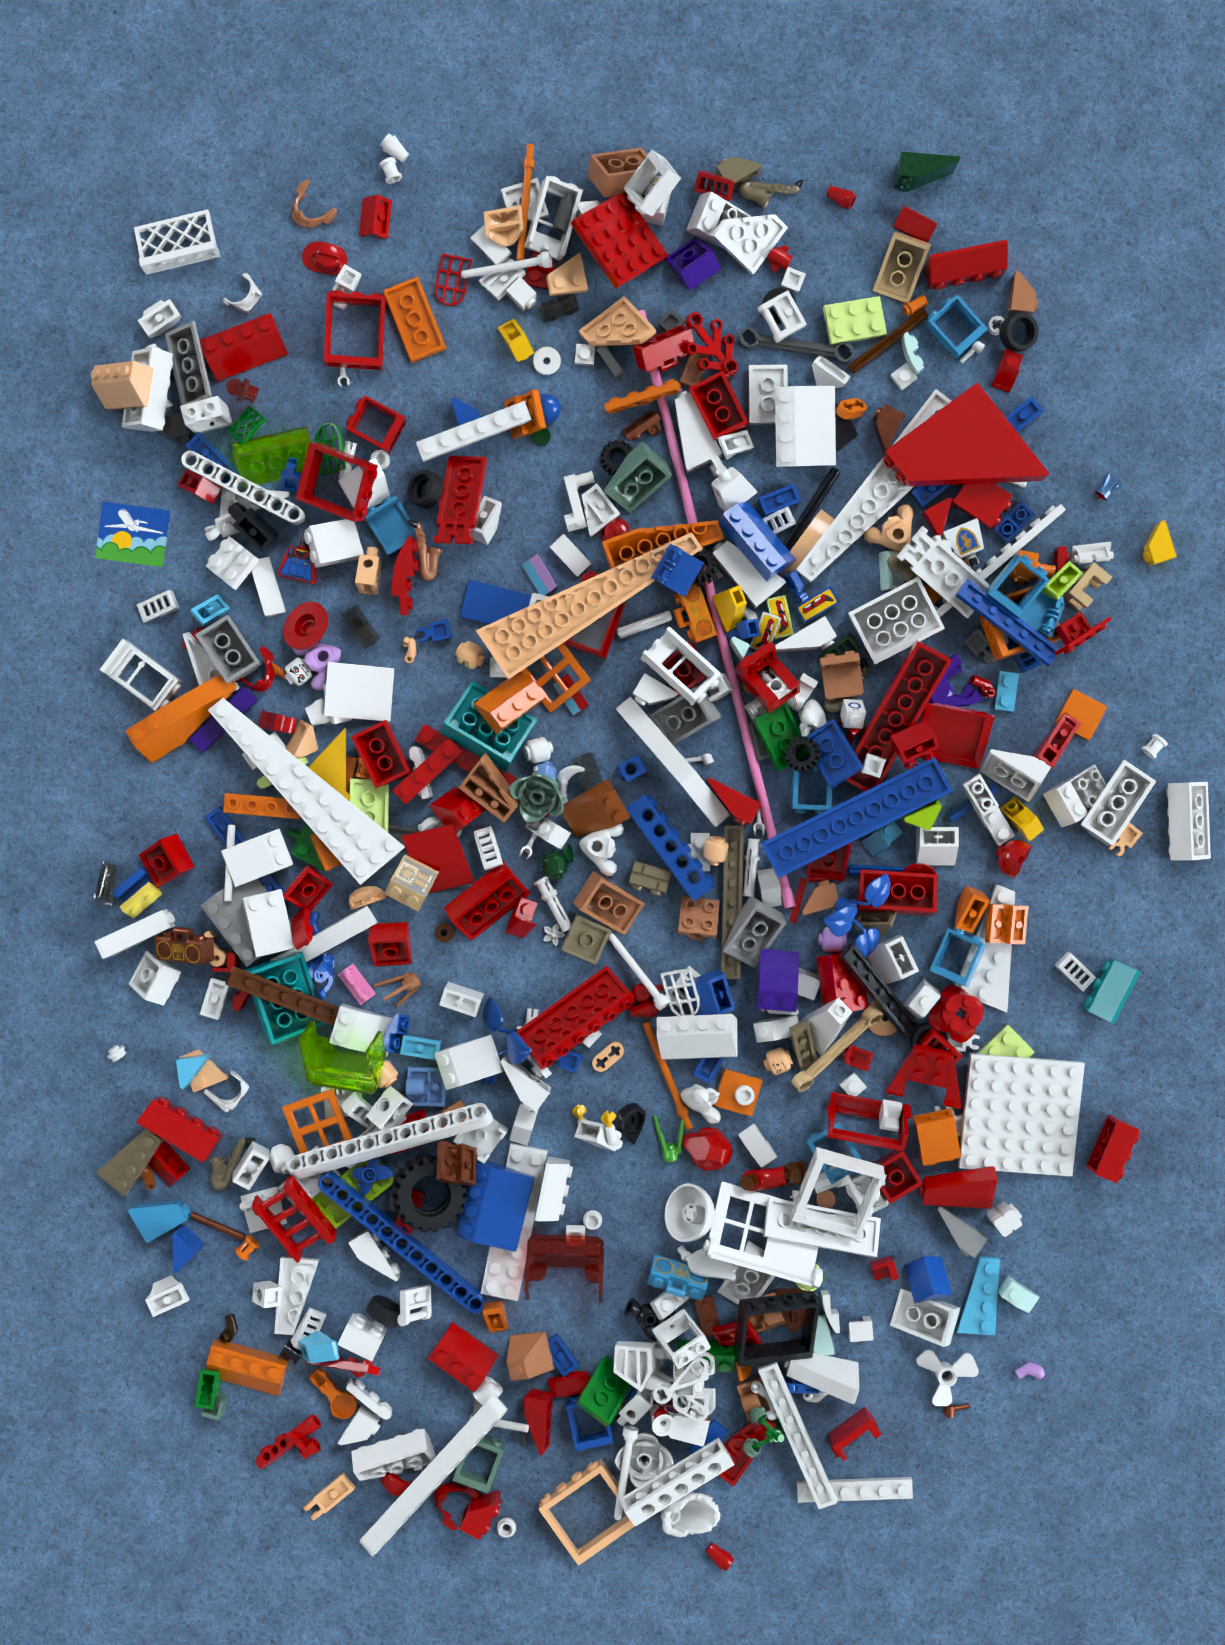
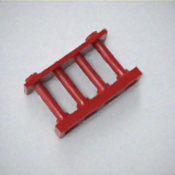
M290 1175L285 1180L284 1190L265 1201H262L256 1195L251 1207L254 1214L262 1219L283 1245L288 1256L298 1263L304 1248L320 1239L325 1240L328 1245L333 1243L337 1230L296 1178ZM286 1197H290L294 1201V1205L277 1215H274L268 1208ZM297 1211H302L306 1218L292 1227L285 1229L280 1221ZM309 1225L314 1226L317 1233L298 1244L291 1237V1235Z

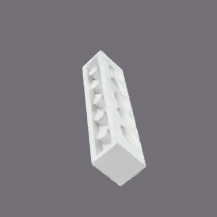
M719 1438L715 1439L620 1498L625 1514L634 1526L639 1525L734 1466L729 1452Z

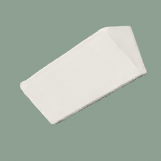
M270 557L261 558L252 569V575L266 617H272L285 613L286 610Z

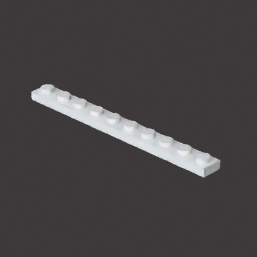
M1061 504L1057 507L1051 506L1044 512L1046 516L1042 520L1037 518L1030 524L1031 529L1025 532L1023 530L1015 537L1017 540L1015 543L1005 545L1000 550L1002 554L998 557L994 555L986 562L988 566L983 570L979 568L975 572L985 580L1066 509ZM944 598L942 599L943 604L940 607L934 606L939 618L953 607Z

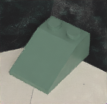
M641 442L626 456L604 489V492L631 513L665 483L672 474L667 462L644 442Z

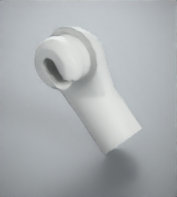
M820 1390L819 1393H802L804 1400L816 1403L828 1395Z

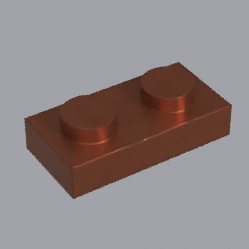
M711 1294L704 1296L702 1301L694 1299L701 1329L705 1337L713 1336V1327L720 1326L715 1302Z

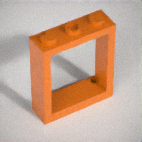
M1030 587L1007 594L1006 596L1012 601L1022 599ZM979 615L995 661L1026 651L1021 646L1008 650L1002 632ZM1056 630L1052 638L1046 637L1051 643L1060 640Z

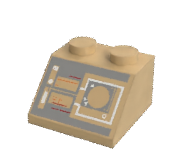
M405 854L384 894L419 912L439 872Z

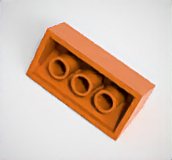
M216 1339L211 1345L206 1369L220 1371L222 1381L280 1396L290 1359L231 1342L222 1343L220 1339Z

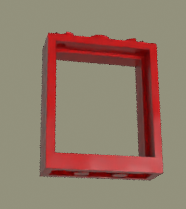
M341 290L327 292L324 366L382 370L385 296L376 293L362 295L358 291H352L351 294L343 293ZM333 303L379 307L377 358L331 355Z
M309 443L296 499L353 522L364 521L368 513V503L373 494L372 487L377 478L378 465L322 443ZM324 453L364 468L354 510L314 496Z

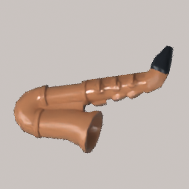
M407 520L408 524L416 530L420 575L426 581L433 580L436 577L438 559L443 550L426 547L425 533L421 523Z

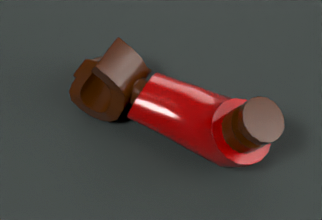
M804 1161L787 1163V1170H785V1166L752 1169L743 1174L740 1185L744 1190L762 1191L787 1185V1180L789 1185L802 1184L808 1168Z

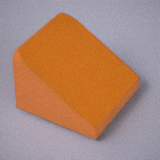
M735 1359L738 1379L744 1381L752 1374L751 1365L739 1367Z

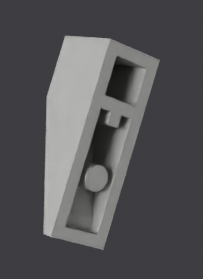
M935 1205L955 1243L958 1245V1251L966 1257L971 1255L975 1258L988 1240L987 1237L943 1206Z

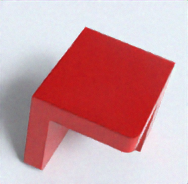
M226 951L228 953L227 964L212 967V971L230 972L233 966L239 968V956L236 952Z
M892 1256L869 1262L874 1280L877 1281L890 1277L892 1281L899 1279Z

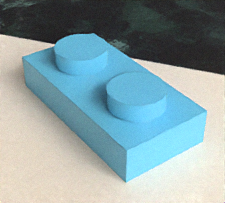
M999 671L994 710L1014 712L1019 679L1018 673Z
M403 1035L400 1054L436 1060L434 1053L440 1051L442 1041Z

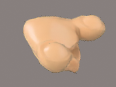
M901 505L897 509V516L888 517V520L882 525L881 532L876 527L871 526L863 533L864 539L869 543L880 544L888 549L901 552L907 543H911V526L914 515L912 507Z

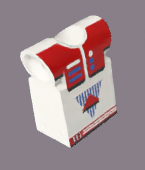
M655 1399L653 1400V1405L649 1410L652 1429L656 1435H668L672 1439L704 1447L710 1423L709 1415L705 1420L696 1422L678 1412L673 1406V1399L665 1404H659ZM677 1400L680 1407L687 1406L681 1400Z

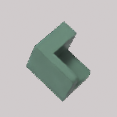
M219 1392L214 1410L203 1409L201 1416L219 1421L225 1412L229 1395Z

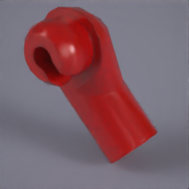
M976 675L970 677L969 683L978 686L984 697L992 698L995 695V689L989 680Z

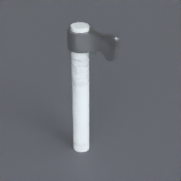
M474 1400V1410L470 1419L483 1406L477 1400ZM499 1420L493 1426L521 1432H528L529 1429L528 1424Z

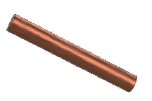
M192 1212L190 1216L191 1220L243 1241L246 1235L195 1212Z

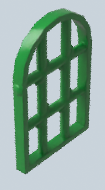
M331 422L322 424L316 433V443L327 445V442L331 441L332 447L336 449L335 440L339 439L340 451L344 452L340 428ZM330 425L331 438L327 439L325 427ZM333 426L335 427L338 433V436L336 437L334 435ZM322 431L323 440L320 441V434ZM325 453L322 460L325 459L327 471L323 472L321 462L319 473L322 476L345 470V461L341 459L342 467L338 468L337 458ZM332 457L335 464L334 470H330L329 458Z

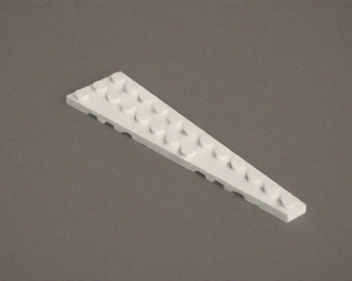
M935 389L894 444L949 404L951 400ZM884 458L876 465L797 567V573L807 581H813L914 487H906L903 483L901 484L896 479V473L892 468H888L883 462Z
M224 698L208 710L360 885L405 848L399 841Z

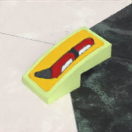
M786 596L766 599L769 614L781 618L774 639L794 635Z

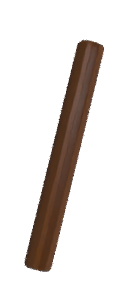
M921 309L852 361L848 365L850 372L855 374L901 339L906 332L909 333L926 320L929 316L926 310Z

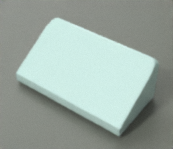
M884 551L879 553L881 591L893 590L904 584L900 574L890 570L887 565L889 556L900 552Z
M732 637L729 645L741 662L750 645L736 637Z

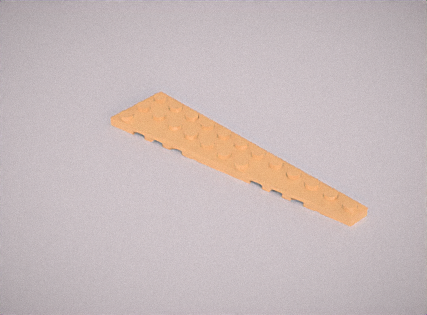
M691 532L476 630V632L507 678L510 679L654 582L655 580L651 577L670 543L692 556L703 548Z

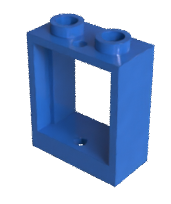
M580 1395L570 1397L567 1400L566 1408L576 1451L613 1444L614 1436L611 1424L606 1427V1431L579 1436L574 1408L579 1407L576 1402Z

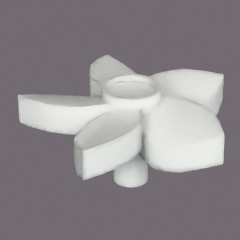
M558 923L553 928L544 926L547 935L543 941L548 942L552 940L553 944L557 946L558 938L565 936L563 932L558 931Z

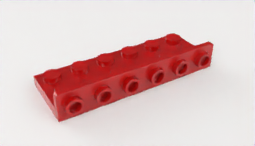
M605 966L517 1030L516 1033L532 1049L530 1055L537 1062L539 1068L543 1070L551 1066L559 1057L566 1055L574 1046L582 1043L589 1035L597 1032L608 1021H612L623 1010H627L634 1003V999L626 986L608 966Z

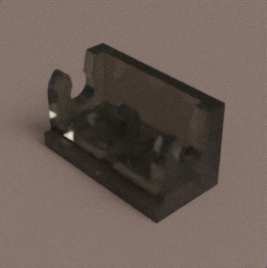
M592 752L572 759L574 765L585 769L583 772L577 773L584 792L603 782Z

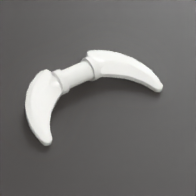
M568 766L557 775L559 792L562 795L564 804L568 802L566 793L568 780L574 774L585 770L581 766Z

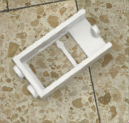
M546 176L541 183V189L524 247L540 254L541 252L550 251L551 258L560 261L565 256L573 228L571 222L576 217L577 203L580 202L583 190L579 189L575 184L564 183L555 176ZM546 192L564 199L565 194L572 195L571 201L574 205L566 233L562 234L561 240L536 231L538 222L553 228V224L539 219Z
M670 627L641 656V660L646 662L680 693L691 706L696 701L700 703L707 696L705 692L709 688L713 690L720 682L718 678L721 673ZM677 649L684 656L671 669L667 670L662 663ZM686 658L708 677L694 693L672 674Z
M125 639L120 641L100 669L154 711L170 703L169 699L180 691L182 687L180 684L183 682ZM136 654L143 661L138 663L137 669L129 680L125 682L119 675ZM145 662L169 679L153 702L129 685L139 670L145 666Z

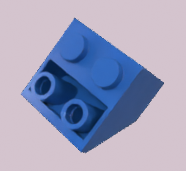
M716 969L694 978L700 1000V1007L694 1016L720 1015L736 1009L725 973ZM688 986L689 997L696 998L693 987ZM692 1001L693 1011L697 1009V1001Z

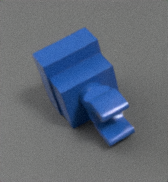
M757 619L741 621L736 624L737 629L726 632L727 640L732 637H739L740 640L761 636Z

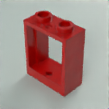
M364 395L356 403L354 415L348 418L346 429L352 435L390 454L407 423V419ZM369 406L395 419L382 443L356 430Z

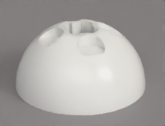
M690 1183L678 1186L669 1196L665 1207L666 1227L670 1235L681 1242H692L702 1238L710 1230L715 1217V1209L711 1197L701 1187Z

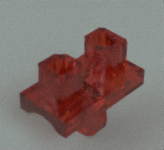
M233 378L226 384L227 392L232 396H238L236 401L241 403L244 399L254 402L259 388L249 385L250 380L244 378L243 382Z

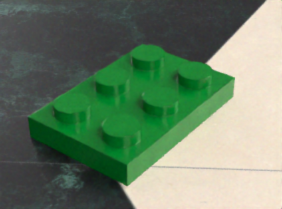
M785 702L771 713L767 711L752 719L777 771L789 766L784 751L788 749L786 745L791 744L790 740H796L795 737H802L788 704ZM806 747L800 748L797 751L796 757L798 760L809 755Z
M606 1356L601 1358L576 1404L605 1427H608L628 1393L631 1384L613 1372L614 1362Z

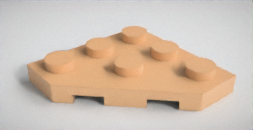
M625 296L579 330L582 338L590 346L638 345L644 343L657 333L652 324Z

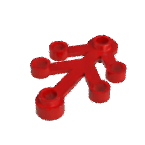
M692 312L687 315L685 319L686 326L694 329L706 346H700L693 342L685 346L686 354L689 356L696 353L715 356L719 362L702 358L697 361V368L700 371L707 369L720 370V372L724 371L726 377L734 376L738 370L737 362L732 359L735 340L731 334H727L721 339L722 321L715 319L710 322V329L713 331L712 340L701 326L703 322L701 314ZM721 343L725 347V356L721 352Z

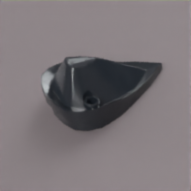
M637 1103L627 1104L616 1115V1123L619 1130L632 1144H635L646 1117L645 1110Z

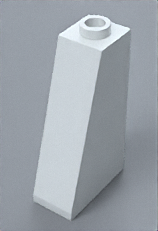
M684 391L676 396L674 406L685 471L688 474L710 463L711 459L716 456L721 458L722 452L717 441L713 440L691 393Z
M721 541L713 548L714 552L712 555L736 586H741L744 596L754 608H757L786 584V581L778 575L766 582L740 549L729 541H726L724 544Z
M167 909L161 910L94 942L102 959L112 957L163 931L175 927L173 923L175 918Z
M840 998L808 1013L800 1021L807 1020L809 1023L814 1048L820 1055L834 1042L852 1013Z
M813 1353L812 1358L784 1361V1367L787 1368L786 1376L848 1403L855 1404L859 1393L858 1362Z

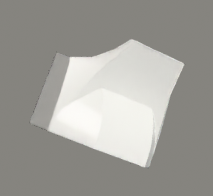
M170 299L166 302L160 300L143 312V317L138 322L148 337L153 338L176 325L182 316Z
M172 1275L153 1283L151 1293L145 1299L153 1317L190 1300L182 1283L175 1280Z

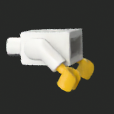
M578 1104L572 1110L573 1115L578 1118V1128L574 1137L596 1147L616 1151L622 1147L621 1133L615 1130V1126L612 1124L616 1118L614 1112L609 1114L607 1110L601 1117V1121L604 1123L602 1124L589 1121L583 1117L587 1112L584 1105L580 1106Z

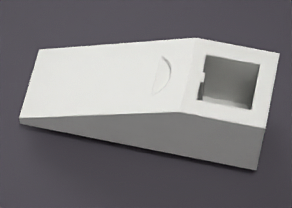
M366 1229L351 1238L349 1245L360 1261L394 1281L399 1279L401 1270L396 1262L393 1263L391 1261V1254L388 1248L382 1246L379 1241L381 1239L369 1229Z

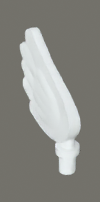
M683 1245L677 1249L681 1259L688 1263L689 1270L692 1273L729 1281L736 1280L735 1266L733 1264L705 1256L703 1249L692 1254Z

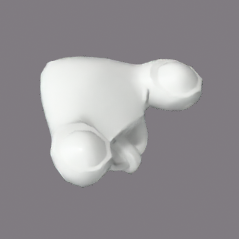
M808 700L799 711L801 736L806 737L827 723L825 713L816 700Z
M622 823L612 828L592 832L579 842L582 851L597 865L605 876H613L617 872V865L613 861L607 860V858H611L616 851L615 843L611 836L618 837L623 834L624 827Z
M694 1084L692 1087L686 1088L681 1092V1099L689 1108L701 1113L708 1123H719L721 1115L712 1105L717 1102L720 1092L712 1088L705 1089L698 1084Z

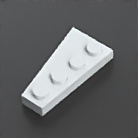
M281 1256L278 1285L282 1286L281 1306L276 1307L274 1334L294 1335L320 1259L301 1257L300 1262L296 1263L289 1256Z

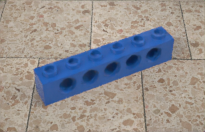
M643 794L626 807V810L692 900L697 901L715 887L713 885L714 879L709 873L705 874L702 870L703 864L697 857L694 858L691 855V848L686 842L680 840L678 830L674 826L671 827L669 825L667 815L657 809L656 800L651 795ZM648 810L653 812V819L651 821L645 818V813ZM660 825L665 829L663 836H659L656 833V829ZM670 841L676 844L674 852L668 850L667 845ZM682 856L688 861L686 867H681L679 864V859ZM692 872H696L699 875L697 883L692 882L690 879Z

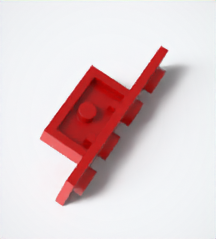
M1079 612L1057 626L1055 630L1064 646L1055 651V655L1062 652L1066 655L1076 649L1075 647L1085 643L1086 640L1095 636L1096 633L1107 628L1105 624L1112 620L1111 617L1090 627L1082 612Z

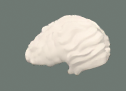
M691 1492L661 1510L663 1530L666 1534L675 1537H686L688 1534L710 1532L720 1519L718 1505H715V1502L712 1501L713 1498L709 1495Z

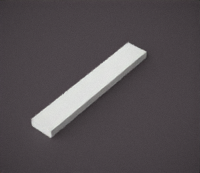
M365 906L313 935L309 945H304L299 950L295 949V947L294 949L286 950L269 961L303 952L307 962L375 925L377 920L368 906Z

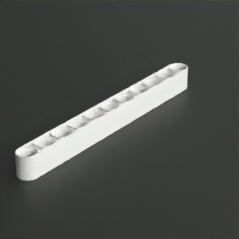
M476 1103L294 1155L287 1160L286 1168L295 1178L303 1179L486 1127L492 1122L493 1116L485 1104Z
M496 1395L492 1396L360 1539L359 1542L371 1556L375 1555L508 1411L507 1407Z

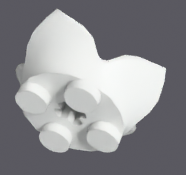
M649 1433L638 1434V1438L635 1439L632 1445L628 1474L636 1488L674 1465L670 1452L658 1442L654 1435ZM624 1446L619 1450L615 1458V1464L620 1471ZM646 1455L649 1458H646V1461H642L640 1457Z

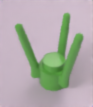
M653 1115L663 1161L673 1162L678 1160V1154L682 1153L681 1143L684 1120L680 1121L677 1146H675L674 1143H665L657 1116Z

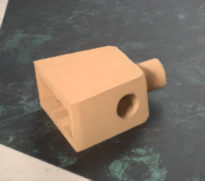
M367 547L366 555L359 556L355 584L359 593L379 595L382 563L380 558L377 557L378 549L375 547Z

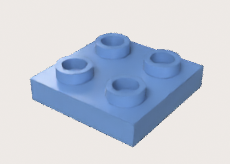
M408 1066L406 1095L407 1099L413 1103L412 1106H446V1088L439 1067Z

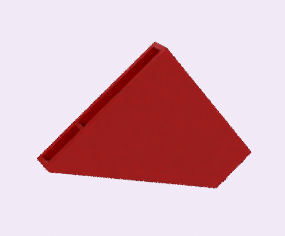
M978 382L888 448L882 456L885 465L888 468H892L896 473V479L906 487L1043 481L1050 474Z

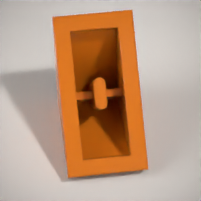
M504 1301L485 1303L483 1316L489 1332L509 1330Z

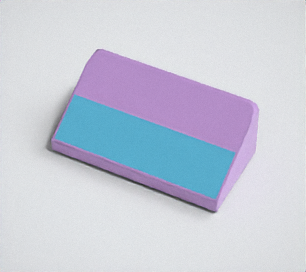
M538 554L522 564L539 594L546 596L558 588Z

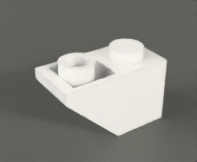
M545 816L538 822L525 825L527 829L559 849H562L571 834Z

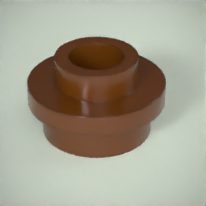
M441 923L435 929V936L441 942H448L454 936V929L448 923ZM442 929L448 931L447 936L441 934Z

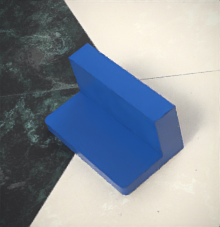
M141 867L115 889L112 894L117 899L122 898L126 902L148 882L154 886L155 884L146 868Z

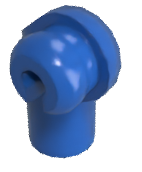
M311 911L309 917V925L314 928L312 936L322 931L317 926L320 914Z

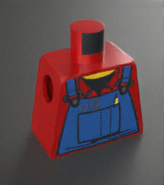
M301 537L299 548L288 547L277 575L316 585L318 568H315L314 563L311 562L310 547L305 542V538Z

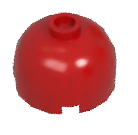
M1011 840L1005 846L1000 845L996 855L999 856L997 864L1001 872L1015 879L1021 870L1022 864L1026 861L1032 845L1021 840Z

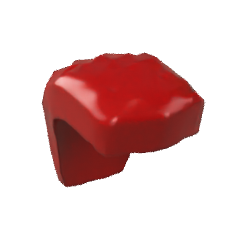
M386 1472V1475L381 1478L384 1488L394 1496H401L412 1484V1481L402 1480L396 1474Z

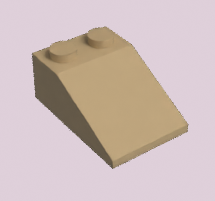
M895 231L873 291L902 302H910L931 244Z

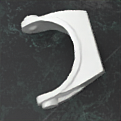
M243 273L242 276L250 282L249 294L239 302H230L224 298L223 303L227 306L231 305L241 312L249 313L263 294L250 278L251 276Z

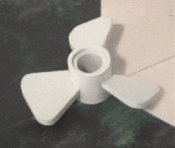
M930 1349L923 1351L916 1358L917 1364L934 1371L940 1382L932 1398L935 1406H948L951 1404L950 1386L956 1383L957 1377H976L979 1372L975 1360L970 1353H964L953 1365L948 1362L940 1363L935 1353ZM950 1371L948 1377H942V1373Z

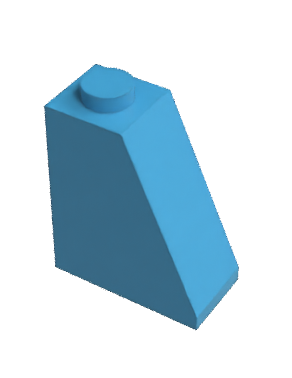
M182 1200L138 1204L128 1210L146 1243L180 1225L191 1216L188 1205L186 1203L183 1204Z

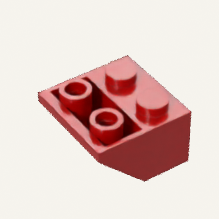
M496 1490L488 1494L479 1495L477 1499L472 1497L462 1514L459 1529L480 1540L482 1534L486 1535L490 1529L492 1517L495 1519L499 1513V1506L502 1501L500 1499L501 1492Z

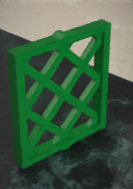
M249 405L228 428L227 432L244 445L267 419ZM246 420L245 424L241 425V422ZM252 425L251 430H247L248 426Z

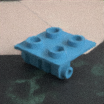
M1040 592L1019 618L1037 632L1052 638L1066 603L1063 601L1064 598L1062 596L1055 600Z

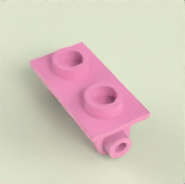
M351 964L338 974L360 1005L376 994L354 964Z

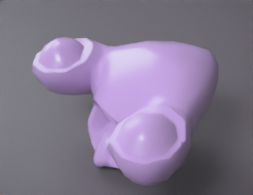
M316 643L304 650L293 648L296 655H305V664L309 665L313 671L318 672L311 681L312 688L316 691L323 690V684H326L328 662L338 663L341 650L335 646Z

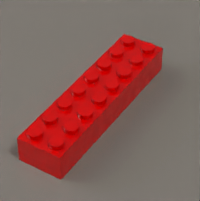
M917 639L915 640L853 748L862 764L867 753L885 758L886 761L881 776L878 778L861 773L860 770L845 781L864 791L882 783L897 757L890 736L916 724L951 664L952 659Z

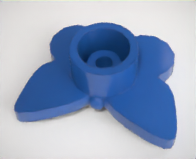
M379 1157L368 1160L367 1166L357 1167L353 1171L354 1178L360 1180L358 1185L363 1195H366L371 1190L374 1182L388 1179L394 1174L388 1166L381 1165Z

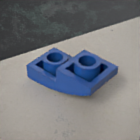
M1020 501L994 530L1008 542L1035 514Z
M395 1014L386 1031L381 1051L398 1053L401 1043L400 1034L407 1035L409 1028L408 1015Z
M713 1419L709 1423L704 1446L717 1438L722 1442L728 1433V1429ZM692 1444L689 1447V1452L693 1454L703 1448V1446Z

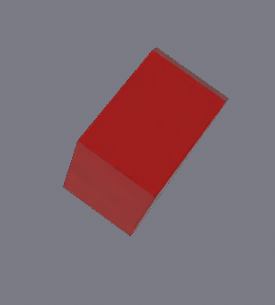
M950 497L922 513L934 536H942L952 502Z

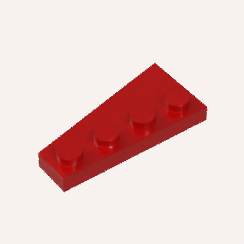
M766 1418V1422L775 1428L776 1423ZM750 1421L723 1444L729 1452L734 1466L718 1476L733 1487L754 1459V1457L751 1458L744 1452L745 1440L755 1438L760 1442L767 1438V1428L763 1424L756 1425Z

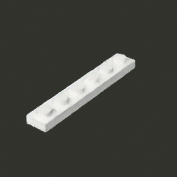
M523 401L420 440L416 444L422 460L425 462L530 422L532 419L526 403Z
M911 1477L829 1480L837 1501L913 1499ZM797 1481L798 1503L815 1502L807 1481Z

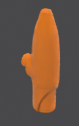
M271 662L275 671V676L279 675L284 680H287L284 676L287 673L284 672V670L280 668L278 665Z

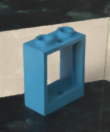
M958 295L953 299L951 297L947 298L941 304L943 308L938 312L934 310L927 317L928 322L925 325L955 359L960 357L988 330ZM952 307L975 330L957 347L935 324Z
M1016 553L986 591L999 603L1020 617L1050 579L1046 576L1048 572L1042 567L1038 566L1036 569L1031 565L1033 561L1025 554L1021 557ZM1020 562L1038 576L1039 579L1022 600L1016 604L997 588Z
M818 767L813 768V772H820ZM793 769L791 809H796L795 813H807V810H815V814H821L831 809L832 789L827 782L825 805L798 804L799 772Z
M954 927L951 930L948 928L929 971L969 987L987 945L982 943V938L972 935L970 938L965 936V931ZM954 936L978 946L965 977L941 967Z
M835 1122L833 1128L844 1130L840 1122ZM828 1126L821 1133H813L809 1140H807L813 1153L816 1149L815 1145L827 1138ZM846 1141L854 1158L861 1159L853 1143ZM825 1163L822 1166L831 1184L853 1173V1171L839 1167L829 1171Z

